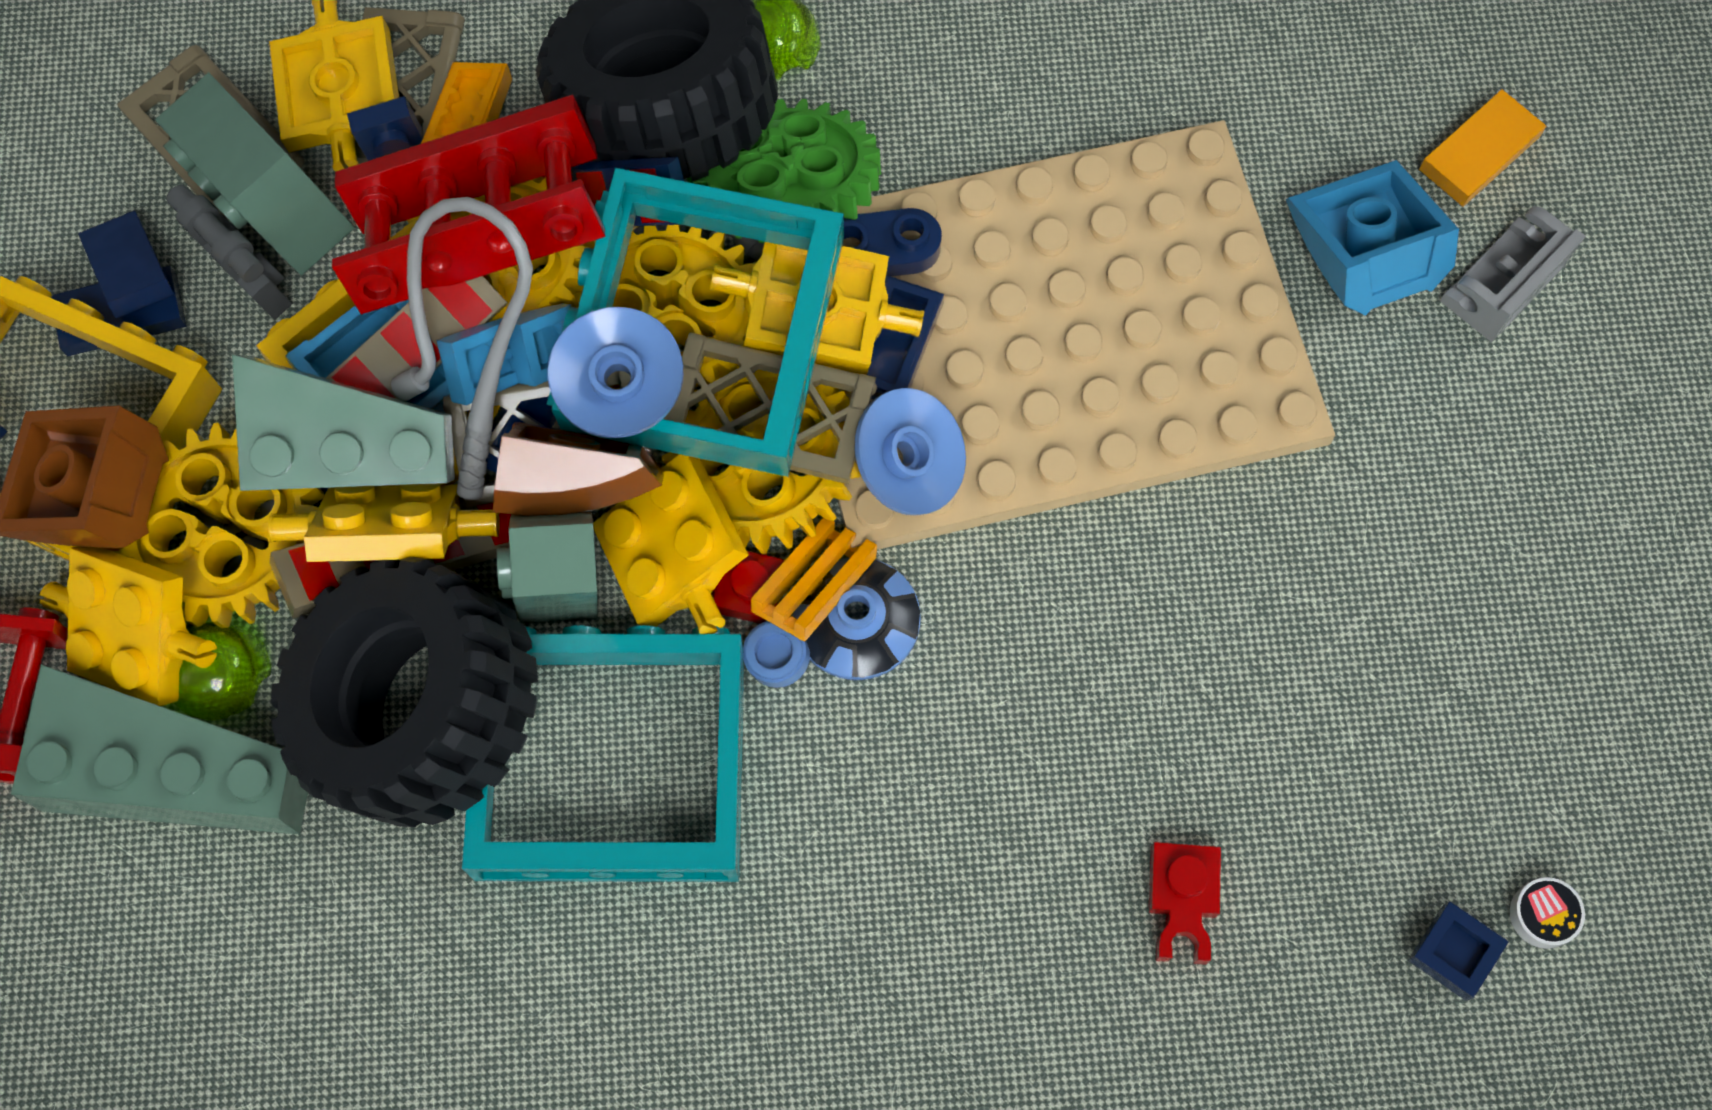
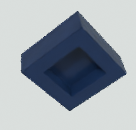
M405 96L347 113L352 135L368 161L419 145L423 140L422 127Z
M1449 901L1441 907L1408 961L1456 995L1468 1001L1475 997L1509 941Z

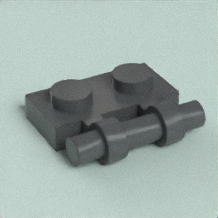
M184 184L177 185L169 191L166 200L177 212L176 220L274 320L292 305L276 287L285 278L259 251L253 255V245L221 213L219 214L218 209L205 196L195 195Z

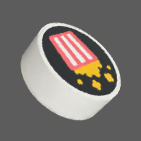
M1544 877L1531 881L1515 893L1510 904V919L1515 931L1524 941L1538 948L1550 949L1570 942L1580 933L1585 921V909L1580 896L1569 884L1556 878Z

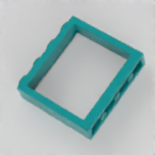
M615 168L609 191L603 190L601 201L596 200L595 209L605 228L606 237L597 239L594 249L586 247L582 253L578 270V284L584 286L579 307H569L562 332L576 319L589 312L613 307L636 216L808 250L763 440L664 419L650 429L633 436L622 438L596 436L573 425L561 413L550 391L547 405L552 406L551 410L560 429L789 477L844 240V214Z
M584 625L565 627L562 629V634H537L535 629L526 627L532 641V649L526 653L536 658V665H720L716 841L491 842L494 787L487 785L481 790L484 798L466 810L462 869L474 881L739 882L744 661L741 634H730L727 628H719L717 626L718 631L713 634H700L698 627L692 629L691 634H666V631L660 627L647 625L630 627L627 629V634H601L600 629Z

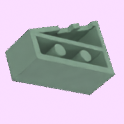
M209 72L155 119L171 137L163 147L188 172L187 174L213 200L215 206L239 230L249 222L301 276L355 229L291 157Z
M232 354L240 491L436 484L455 480L451 414L280 366L255 357Z
M592 511L565 515L525 516L511 514L509 523L510 547L497 548V573L499 589L502 591V599H505L511 607H516L520 623L597 619V579Z

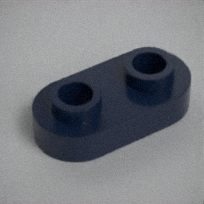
M906 208L858 214L856 220L844 218V239L856 238L861 242L858 246L851 248L889 256L887 276L892 277L924 272L931 268L940 256L941 227L938 221L924 210ZM905 231H916L921 234V237L916 240H907L901 234Z

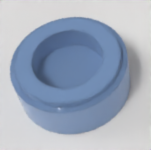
M768 621L753 628L745 639L743 645L744 664L758 682L768 687L780 688L793 684L801 678L809 664L810 651L807 642L798 639Z

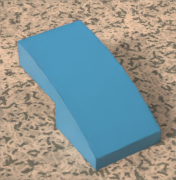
M562 303L520 313L503 361L497 392L516 384L537 386L548 381L550 354L554 344L562 334L565 316L571 304ZM502 318L436 340L453 403L469 405L473 402L483 366Z

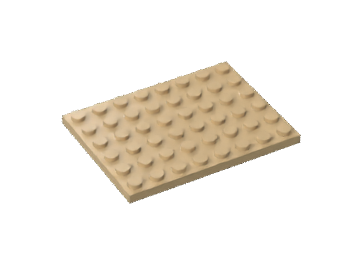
M1225 120L872 197V204L870 206L857 205L858 214L906 208L921 209L931 214L941 227V252L936 263L921 273L892 277L944 294L942 309L911 388L934 396L951 412L963 436L966 466L960 488L952 500L941 509L924 515H905L889 509L870 492L862 476L850 479L849 484L844 483L852 498L850 501L837 500L844 528L846 527L856 533V538L852 542L851 548L860 547L868 539L877 544V550L1328 446L1335 437L1333 426ZM905 231L901 236L907 240H916L921 237V234L916 231ZM846 238L843 240L842 245L856 247L861 242L856 238ZM839 389V392L844 391L849 400H851L852 392ZM897 448L898 457L903 462L902 453Z

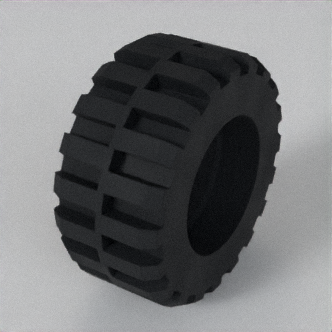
M578 0L569 6L565 18L558 17L550 26L548 35L544 37L537 57V80L545 103L573 95L596 144L597 159L589 162L678 157L683 179L691 177L692 181L709 176V170L719 165L723 169L738 159L740 150L745 149L749 151L759 140L762 130H766L774 114V105L778 99V87L760 12L755 9L752 0Z
M408 557L402 560H377L370 563V569L360 566L341 576L342 584L337 588L333 586L326 587L313 599L316 607L308 616L300 615L291 631L296 635L289 650L282 648L276 665L279 669H282L279 683L272 684L271 704L274 708L278 709V717L271 719L274 737L277 744L285 746L280 751V754L289 773L297 777L301 788L311 796L324 800L329 805L399 827H416L421 823L434 825L455 815L454 808L465 812L483 799L484 795L481 790L487 785L497 786L510 770L505 764L513 752L521 753L528 737L522 731L527 717L534 718L537 696L530 693L531 683L538 682L536 658L526 653L532 649V641L525 625L517 621L516 611L505 600L495 596L488 589L427 559ZM427 646L429 657L428 674L420 700L404 724L389 737L384 738L382 724L383 708L390 685L407 660Z

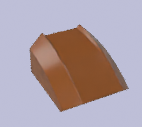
M119 405L25 411L0 494V536L67 546L124 548L148 534L149 531L146 523L162 465L169 461L158 427Z
M514 422L512 430L509 433H504L501 437L494 485L493 513L525 516L565 515L600 509L633 499L662 486L664 474L647 447L558 428Z

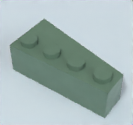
M41 665L11 795L42 812L300 835L308 792L301 788L297 777L289 773L280 754L281 748Z

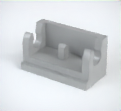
M1532 206L1525 214V217L1531 223L1518 217L1480 259L1444 293L1440 300L1442 304L1490 342H1493L1566 266L1586 237L1578 229L1573 231L1541 207ZM1533 224L1540 227L1544 233L1538 231Z

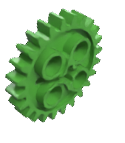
M777 99L774 114L766 130H762L759 140L749 151L742 149L739 151L738 159L723 169L719 165L709 170V176L696 181H692L690 177L687 178V182L843 213L844 218L856 220L858 218L857 205L870 206L872 204L871 192L879 191V175H881L880 149L876 147L875 134H866V122L861 120L851 123L850 111L848 110L841 111L832 116L830 103L827 102L815 110L808 109L807 99H801L795 108H787L783 99Z

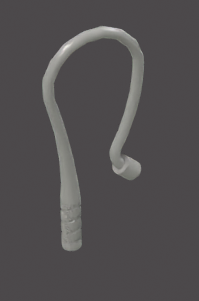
M470 197L443 199L426 209L410 231L407 250V289L412 324L421 354L422 366L421 368L412 367L394 377L391 381V386L394 394L400 400L408 401L428 390L429 380L436 367L435 352L424 310L421 281L422 250L425 234L434 221L449 212L467 211L486 218L503 232L512 246L519 272L515 292L494 336L483 366L468 416L467 427L465 428L466 437H464L462 450H464V453L461 457L460 466L462 468L458 477L457 494L464 499L476 500L483 495L484 474H486L487 468L486 458L490 448L489 441H491L494 402L500 372L511 335L530 292L533 265L527 244L513 221L490 204Z

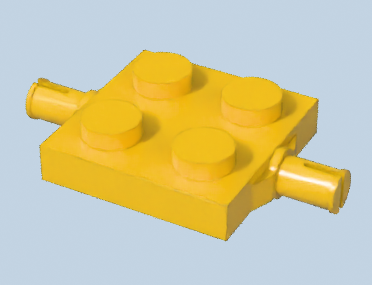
M312 0L315 16L314 26L298 35L269 41L280 140L288 152L330 144L333 159L332 167L336 172L347 168V166L351 167L358 164L355 138L351 132L347 113L399 98L390 29L383 16L356 22L341 21L338 18L337 0Z
M764 242L762 255L754 265L752 273L718 266V264L714 265L709 291L713 290L746 298L745 304L749 319L743 346L783 356L808 250ZM842 246L815 360L816 364L867 375L871 365L874 342L880 335L882 328L919 337L924 311L888 304L885 278L889 256Z
M678 454L661 468L664 474L662 486L633 499L617 503L593 523V529L638 625L657 627L676 611L689 608L698 626L699 633L713 634L718 631L716 626L719 628L724 627L725 619L722 617L711 595L712 590L716 588L725 573L749 556L700 458Z
M440 483L328 488L317 510H311L309 514H270L271 516H269L268 520L270 541L304 540L307 562L402 560L408 557L444 559L448 545L455 540H459L460 537H499L500 533L499 513H493V510H460L457 485H440Z
M77 546L69 548L67 587L58 582H49L40 591V596L46 597L39 599L43 607L61 612L68 618V638L66 641L67 671L118 692L158 706L177 702L179 698V673L183 660L200 668H207L214 662L217 653L211 652L217 649L215 642L192 635L186 629L182 610L183 576L105 548Z

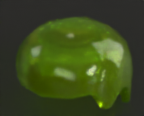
M752 0L755 9L760 12L776 80H780L783 74L792 68L800 67L808 70L814 64L822 46L819 26L812 12L800 0Z
M206 622L200 627L188 630L192 635L215 642L217 649L211 652L217 653L214 662L207 668H200L183 660L179 673V698L177 702L173 703L187 716L211 721L228 718L230 715L238 714L252 706L259 685L265 678L271 675L272 665L264 642L246 627L230 624L228 628H220L213 622Z

